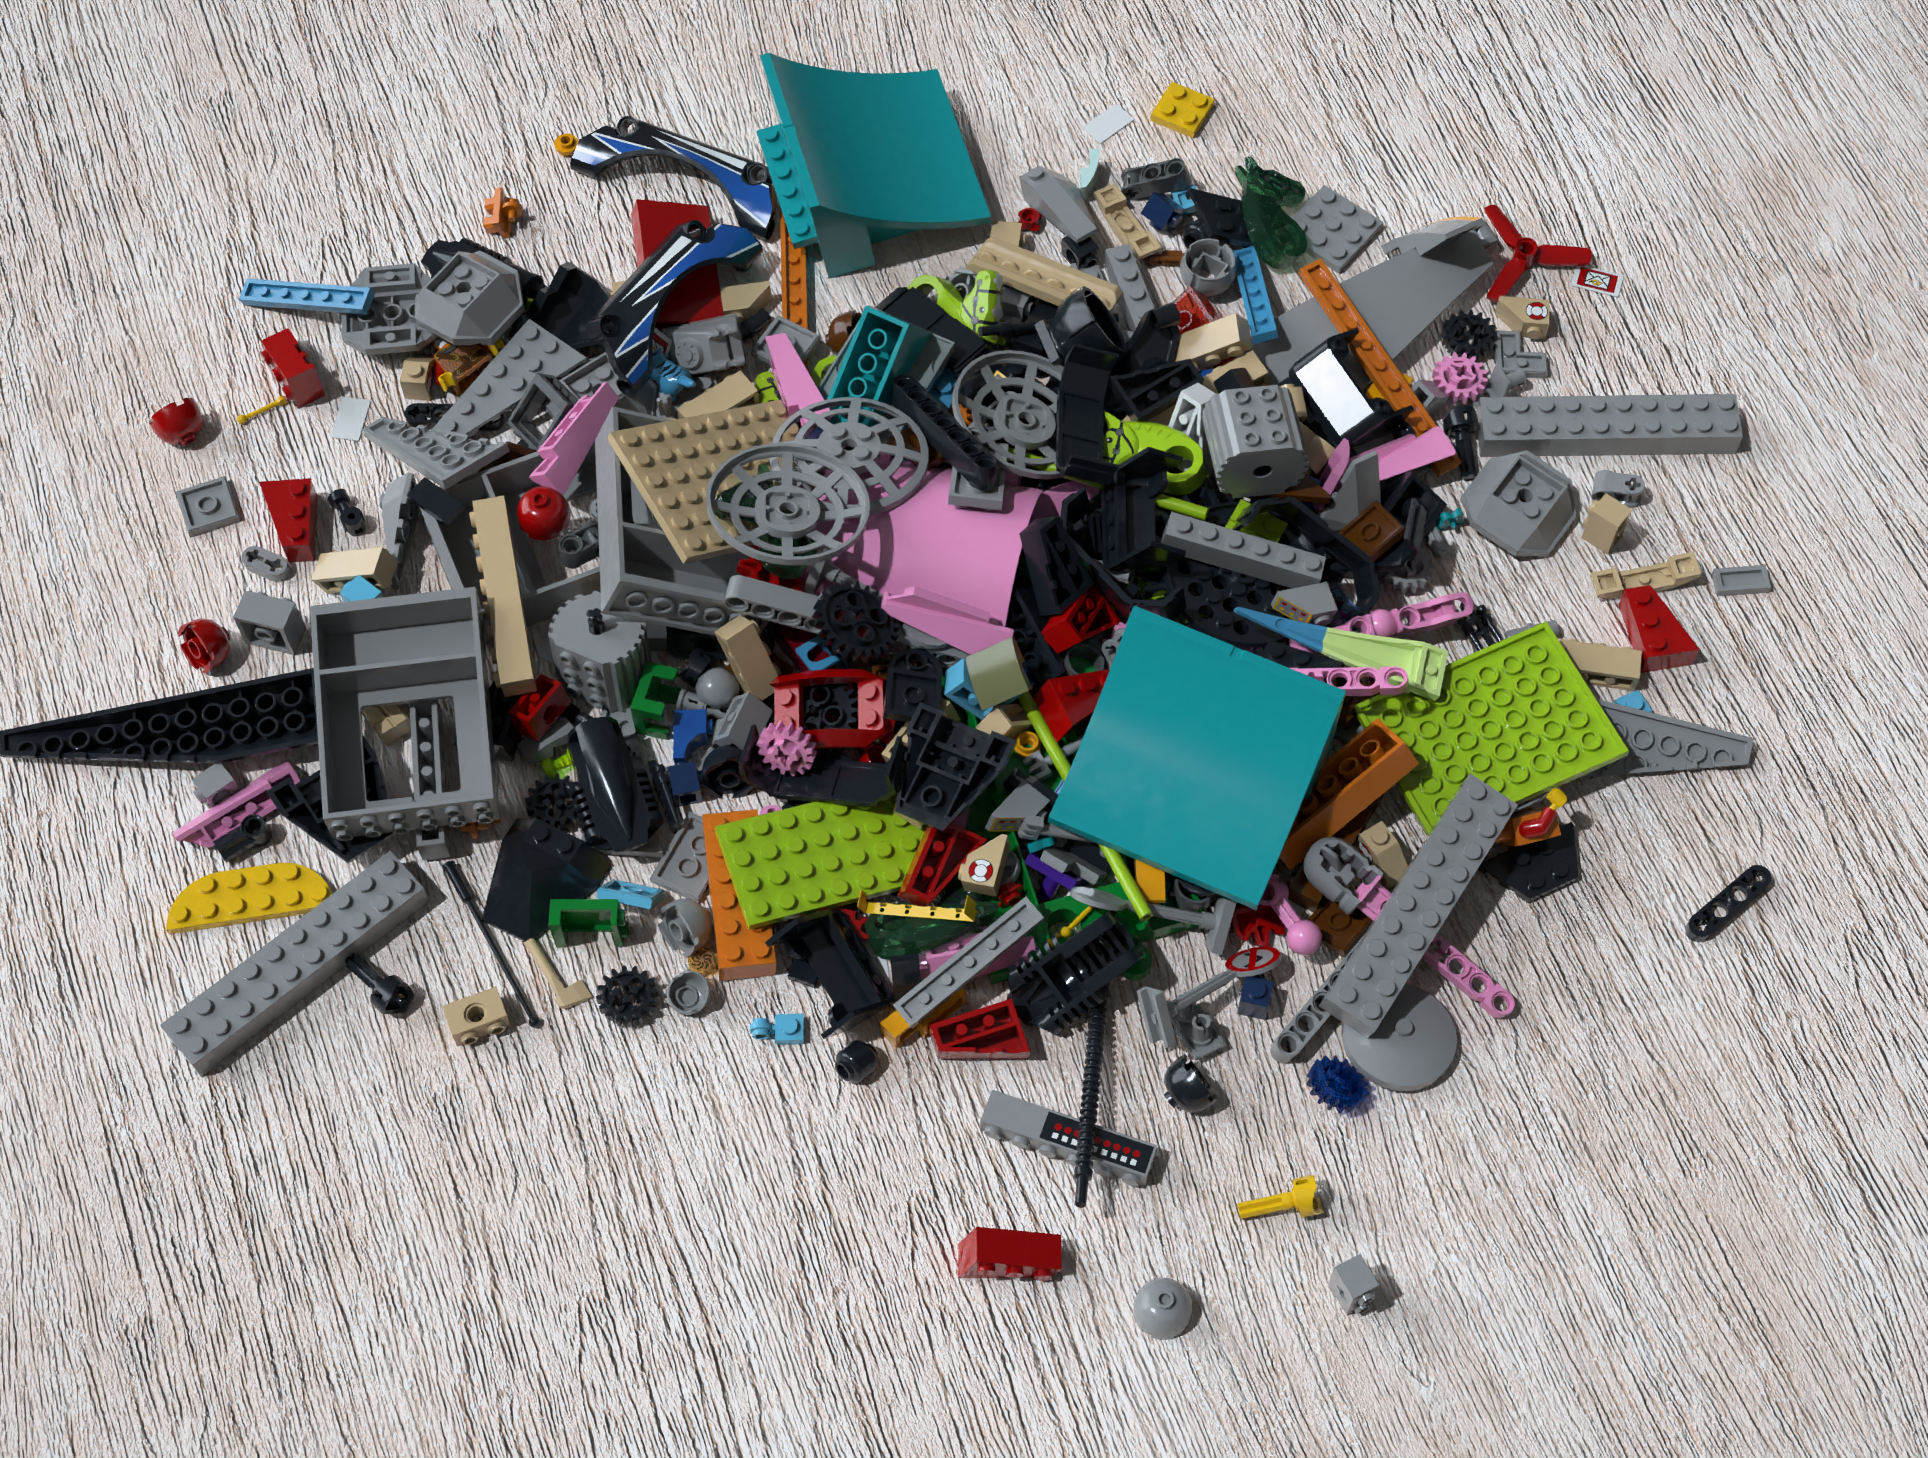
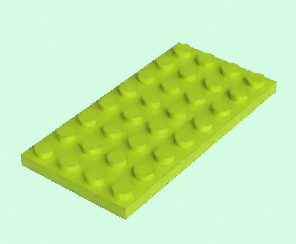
M897 789L896 794L886 801H879L878 806L866 807L816 801L718 825L715 827V834L748 930L858 902L861 890L866 893L867 899L900 891L927 825L924 824L920 830L893 812L897 801ZM959 871L953 877L958 876Z

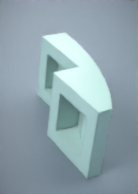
M1090 149L1089 168H1080V194L1084 202L1091 195L1097 181L1099 149Z

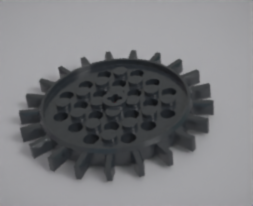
M1213 485L1208 486L1205 491V499L1208 504L1209 513L1205 522L1225 527L1240 500H1244V497L1233 498V502L1220 503ZM1186 494L1181 497V500L1193 503ZM1163 511L1158 522L1165 527L1170 515ZM1275 511L1267 512L1288 523L1280 538L1284 545L1325 556L1326 559L1332 557L1322 548L1316 549L1306 535ZM1156 535V542L1161 543L1162 538ZM1182 557L1160 570H1142L1144 572L1159 573L1161 582L1144 586L1142 591L1143 598L1164 596L1165 598L1180 585L1183 587L1187 608L1176 619L1180 624L1258 656H1261L1269 641L1287 646L1290 644L1289 638L1266 627H1262L1235 612L1226 611L1223 606L1229 605L1233 609L1242 607L1283 618L1282 613L1276 611L1271 606V602L1275 597L1271 594V591L1278 592L1292 588L1218 566L1208 567L1201 561ZM1183 567L1187 569L1189 574L1181 573L1178 568ZM1323 569L1319 583H1341L1345 577V571H1324ZM1212 583H1219L1224 589H1217ZM1188 590H1195L1200 596H1192ZM1332 595L1337 609L1340 610L1345 598ZM1247 598L1255 599L1258 604L1253 605L1249 603ZM1199 613H1207L1211 619H1203ZM1331 620V622L1325 625L1324 627L1333 628L1335 627L1336 623ZM1233 628H1240L1245 634H1237Z

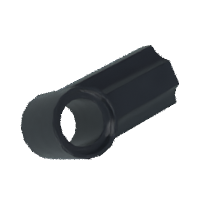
M251 814L242 820L240 826L213 842L227 863L254 846L262 847L268 844L272 838V831L261 816ZM261 827L259 832L251 834L255 828Z

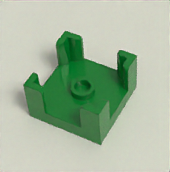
M646 662L630 707L636 733L667 740L670 728L653 724L651 721L652 719L663 720L665 704L662 702L677 704L678 696L682 689L662 684L660 678L674 681L679 674L678 668Z

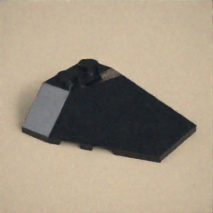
M920 702L907 728L908 741L906 752L903 754L904 767L899 781L895 811L937 830L946 832L1006 767L1017 745V740L995 731H991L990 734L950 719L944 711Z
M363 736L367 801L387 800L377 755ZM320 770L297 784L289 777L266 791L282 816L346 863L352 862L395 835V833L389 832L372 838L364 835L353 837V839L348 841L333 839L323 820Z
M516 818L501 842L482 921L525 943L531 938L537 940L549 929L550 899H582L588 893H593L609 871L611 864L587 845V843L537 818Z

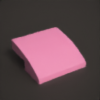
M1346 438L1333 451L1319 478L1322 480L1321 487L1330 496L1348 464L1350 446L1349 440ZM1314 503L1313 507L1322 512L1327 503Z

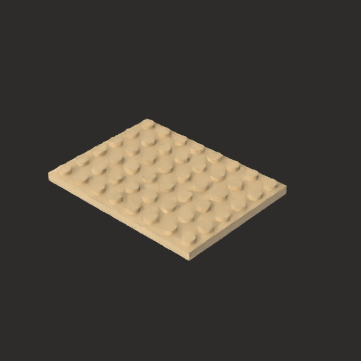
M776 400L610 432L607 440L682 563L687 564L739 552L723 540L711 525L706 508L708 484L713 473L731 456L755 446L771 444L777 430L789 416L783 402ZM796 423L786 430L779 443L795 440L800 430ZM778 457L779 465L782 470V457ZM770 458L747 463L742 468L751 478L758 474L770 472ZM793 458V468H794V467H796V464H795L794 458ZM733 472L720 484L715 498L720 492H726L728 488L731 489L741 482ZM772 480L773 484L769 485V488L777 486L775 480ZM735 490L726 494L727 503L731 504ZM724 495L719 498L720 501L724 502ZM754 496L752 499L756 502L757 497ZM747 497V498H744V499H741V500H743V501L745 502V504H744V505L739 504V506H744V507H750V506H751V505H750V502H751V501L749 500L748 497ZM714 509L716 519L723 529L733 538L740 536L741 534L734 526L731 517H725L724 511ZM783 510V511H781V512H783V513H785V514H791V513H793V512L790 511V510ZM739 515L742 524L749 532L759 527L756 522L753 523L754 518ZM769 534L759 538V540L768 544L782 542L781 538ZM750 542V543H747V544H744V545H746V546H748V547L755 546V545H754L753 543H751V542Z

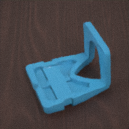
M816 636L795 649L797 655L810 671L827 670L833 665L837 669H844L840 658L835 655L833 656L829 646L824 645L826 641L823 637ZM818 645L823 651L826 650L830 656L818 662H812L807 657L808 653Z

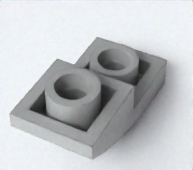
M566 717L558 719L539 741L526 737L517 745V750L528 764L552 757L553 747L567 743V735L573 728V725Z

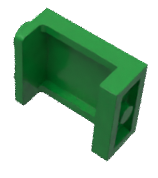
M550 899L548 926L556 948H567L568 932H613L617 947H623V940L628 938L629 922L626 921L625 909H621L618 899Z

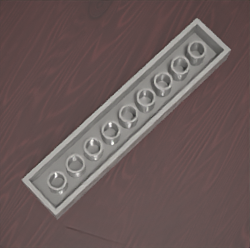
M1736 394L1480 397L1476 409L1479 424L1477 437L1480 457H1500L1527 450L1535 456L1736 454L1743 438Z
M1470 773L1461 783L1319 1007L1365 1038H1368L1376 1031L1518 804Z
M391 851L387 852L160 1025L200 1077L204 1076L347 965L345 963L347 957H351L353 953H357L360 956L430 901L423 886Z

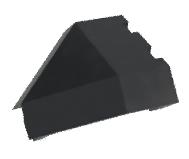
M571 262L561 264L551 284L539 290L530 310L521 314L516 320L509 337L513 338L530 319L573 349L601 344L605 340L593 341L588 337L586 324L611 296L599 280Z

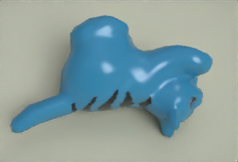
M662 348L652 352L653 372L650 379L658 383L660 389L658 394L661 392L670 394L672 401H674L679 391L685 387H695L696 383L691 378L690 372L685 367L675 365L663 354Z

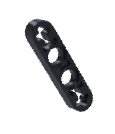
M414 403L405 409L404 416L408 426L416 428L418 425L427 426L428 430H431L438 423L435 417L439 413H446L453 404ZM503 413L500 415L501 418L495 422H488L480 427L479 431H495L500 429L505 422ZM416 414H420L418 415L417 419H413V417H415Z
M1753 865L1743 872L1689 919L1685 928L1689 939L1695 942H1704L1765 891L1771 882L1770 871L1762 865ZM1753 876H1761L1762 880L1757 881L1750 888L1748 884L1751 882ZM1735 889L1741 890L1745 894V900L1737 901L1733 899L1731 891ZM1713 906H1721L1726 911V916L1716 917L1712 913L1711 908ZM1707 919L1709 923L1704 930L1697 932L1694 929L1695 926H1700Z

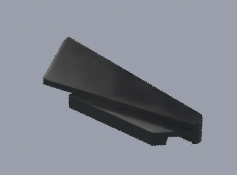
M1015 768L1003 783V787L1011 794L1025 780L1050 800L1045 809L1048 812L1045 818H1048L1058 795L1033 776L1028 777L1018 768ZM1067 839V843L1062 847L1104 872L1110 867L1107 859L1100 855V847L1097 843Z

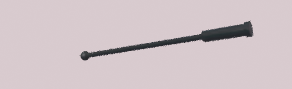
M450 860L442 865L443 871L447 873L461 901L469 907L528 1015L529 1025L533 1028L538 1027L540 1019L532 1013L471 901L472 895L458 872L455 861Z

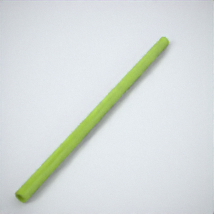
M1008 447V452L1015 454V449ZM1025 452V458H1030V459H1040V458H1042V457H1039V456H1036V455H1032V454H1029V453H1026V452ZM1054 463L1040 466L1025 464L1027 467L1040 471H1056V464ZM1070 476L1063 477L1101 489V483ZM1164 494L1155 498V506L1204 521L1208 517L1209 508Z
M1024 692L1018 697V700L1064 782L1071 766L1059 744L1056 743L1030 692ZM1098 843L1140 921L1150 919L1153 913L1119 852Z

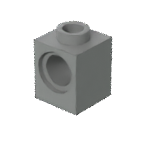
M221 763L212 765L192 779L196 790L193 791L194 795L202 805L207 802L210 807L215 806L239 790L235 780Z

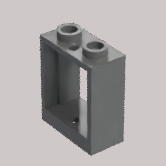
M537 373L507 423L514 429L513 432L517 437L525 440L529 448L538 450L577 403L578 399L554 375ZM546 397H548L560 411L543 437L531 424V421Z

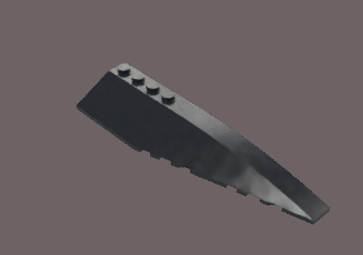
M314 668L1 730L0 756L7 758L219 764L318 744Z

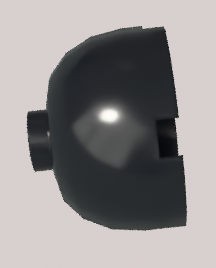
M731 745L721 746L707 755L702 766L703 787L709 794L717 798H723V794L734 793L733 799L748 794L754 788L742 781L739 774L738 762L743 751L742 749Z
M1183 1054L1168 1067L1164 1075V1084L1167 1089L1164 1096L1173 1108L1179 1106L1185 1112H1201L1219 1100L1216 1094L1210 1096L1211 1093L1208 1088L1211 1086L1192 1061L1186 1064L1187 1056Z

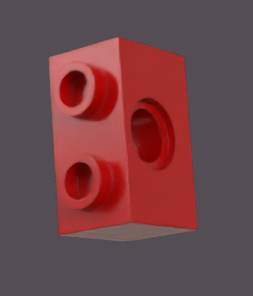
M542 674L535 680L537 691L524 693L508 712L517 733L535 741H539L570 704L562 683Z

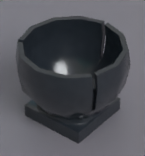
M1085 286L1073 291L1060 303L1052 324H1048L1043 319L1035 324L1048 358L1054 366H1064L1065 358L1074 343L1119 354L1116 363L1129 350L1125 336L1103 301L1091 289Z

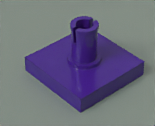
M1042 850L1029 853L1024 862L1046 875L1036 893V896L1045 902L1053 900L1060 884L1070 890L1073 887H1085L1089 884L1087 880L1071 871L1061 873L1042 862L1040 859L1043 853Z

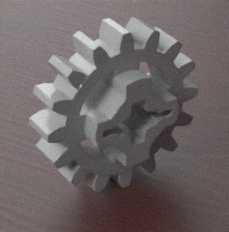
M1422 548L1411 562L1407 561L1406 567L1379 570L1378 578H1384V586L1391 584L1393 592L1397 588H1401L1402 594H1405L1407 589H1410L1412 593H1416L1417 587L1424 589L1426 583L1432 579V573L1435 565L1432 564L1433 555L1426 556L1428 548Z

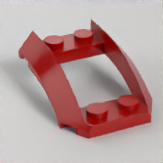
M827 669L777 676L770 683L774 687V725L777 726L778 722L782 721L785 726H788L790 722L793 723L794 729L802 727L804 735H811L809 742L816 743L814 750L830 748H861L864 750L868 749V745L874 740H880L888 733V719L883 718L886 680L867 670ZM858 683V729H817L804 731L805 686Z

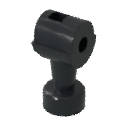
M337 489L331 492L327 500L333 509H339L341 513L340 520L345 532H348L351 536L362 535L366 528L362 511L348 504L350 496L345 489Z

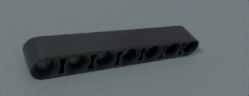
M908 375L895 377L893 379L892 405L909 416L919 426L926 440L974 488L983 491L993 489L996 484L998 462L996 458L964 429L915 378Z

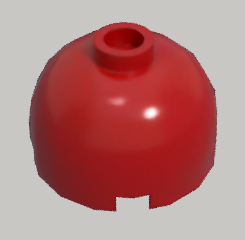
M184 398L182 399L184 404L178 406L175 402L170 403L152 415L153 421H149V425L158 438L168 444L181 443L183 446L196 440L195 435L200 432L203 424V415L195 399Z
M543 486L532 488L522 496L517 506V518L520 529L529 534V537L534 540L546 541L555 539L559 536V532L564 528L566 530L569 526L571 515L568 503L563 495L553 488Z
M203 618L192 620L179 627L178 637L183 635L185 642L180 645L186 659L196 670L201 667L203 669L202 673H207L223 664L227 659L230 649V635L224 627H221L213 620Z

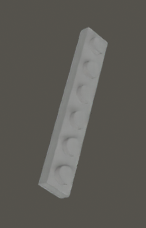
M1024 897L899 999L893 1006L913 1029L1045 921L1044 917L1031 901Z

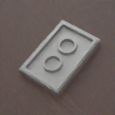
M689 811L651 875L650 882L698 903L701 902L708 890L709 884L702 817Z

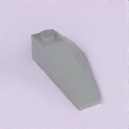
M1041 166L1019 176L1024 201L1076 243L1098 232L1077 185L1066 176Z
M1376 450L1352 460L1340 480L1343 484L1338 492H1333L1330 497L1332 504L1329 508L1326 507L1322 510L1320 517L1328 523V527L1333 531L1342 530L1374 501L1377 500L1381 504L1379 463Z
M406 473L388 483L385 494L382 493L380 496L386 549L398 561L391 580L394 589H400L420 512L419 507L408 500L407 494L417 485L413 473Z

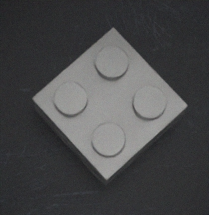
M245 590L233 616L246 644L291 655L296 654L306 631V626L295 602L286 597H281L280 599L271 597L261 591L254 593Z

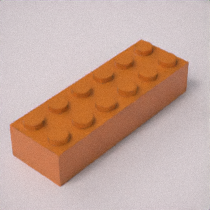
M1377 718L1326 760L1309 799L1304 798L1279 857L1289 870L1303 861L1307 850L1312 844L1322 838L1334 835L1419 764L1405 742L1381 720Z
M758 809L702 814V830L719 981L774 976L776 974L774 945L767 947L765 943L773 936L772 924L748 930L715 834L716 826L758 816Z

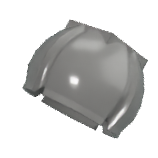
M1208 238L1195 241L1181 258L1180 275L1182 281L1191 292H1197L1199 296L1212 300L1214 296L1225 292L1236 277L1237 264L1234 253L1227 244L1220 246L1217 239ZM1203 269L1216 276V278H1203L1199 273Z

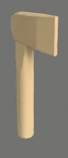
M531 938L526 941V947L556 993L555 1002L559 1008L567 1009L592 998L582 979L565 988L536 940Z

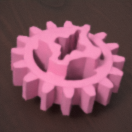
M1454 352L1452 358L1445 355L1442 361H1437L1432 373L1433 382L1448 399L1453 398V404H1456L1458 400H1462L1463 404H1467L1468 398L1475 402L1477 396H1482L1488 382L1486 378L1488 371L1482 370L1484 365L1482 362L1475 363V356L1468 359L1466 353H1463L1462 357H1458L1456 352Z
M779 721L777 726L770 723L768 728L763 729L756 745L760 747L758 754L765 755L763 762H770L772 770L779 768L781 774L784 775L786 771H789L792 776H795L797 771L804 774L806 769L811 768L817 755V751L814 750L816 743L809 742L811 735H804L802 727L794 729L793 723L790 722L788 726H785L782 721Z

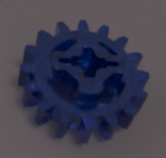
M1335 1055L1332 1060L1327 1056H1323L1321 1061L1318 1059L1315 1061L1307 1073L1309 1079L1306 1085L1313 1087L1310 1095H1317L1319 1097L1318 1104L1325 1102L1327 1110L1336 1107L1340 1114H1342L1344 1109L1349 1113H1352L1355 1108L1359 1110L1369 1095L1367 1091L1369 1083L1363 1081L1365 1076L1357 1073V1069L1354 1066H1349L1348 1059L1346 1058L1343 1062H1340Z

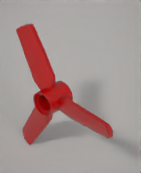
M1497 205L1485 207V214L1501 238L1514 250L1512 259L1506 263L1487 293V299L1490 301L1498 302L1499 296H1506L1524 271L1530 269L1534 262L1543 266L1590 265L1592 257L1590 248L1544 244L1538 246L1533 239L1522 237Z

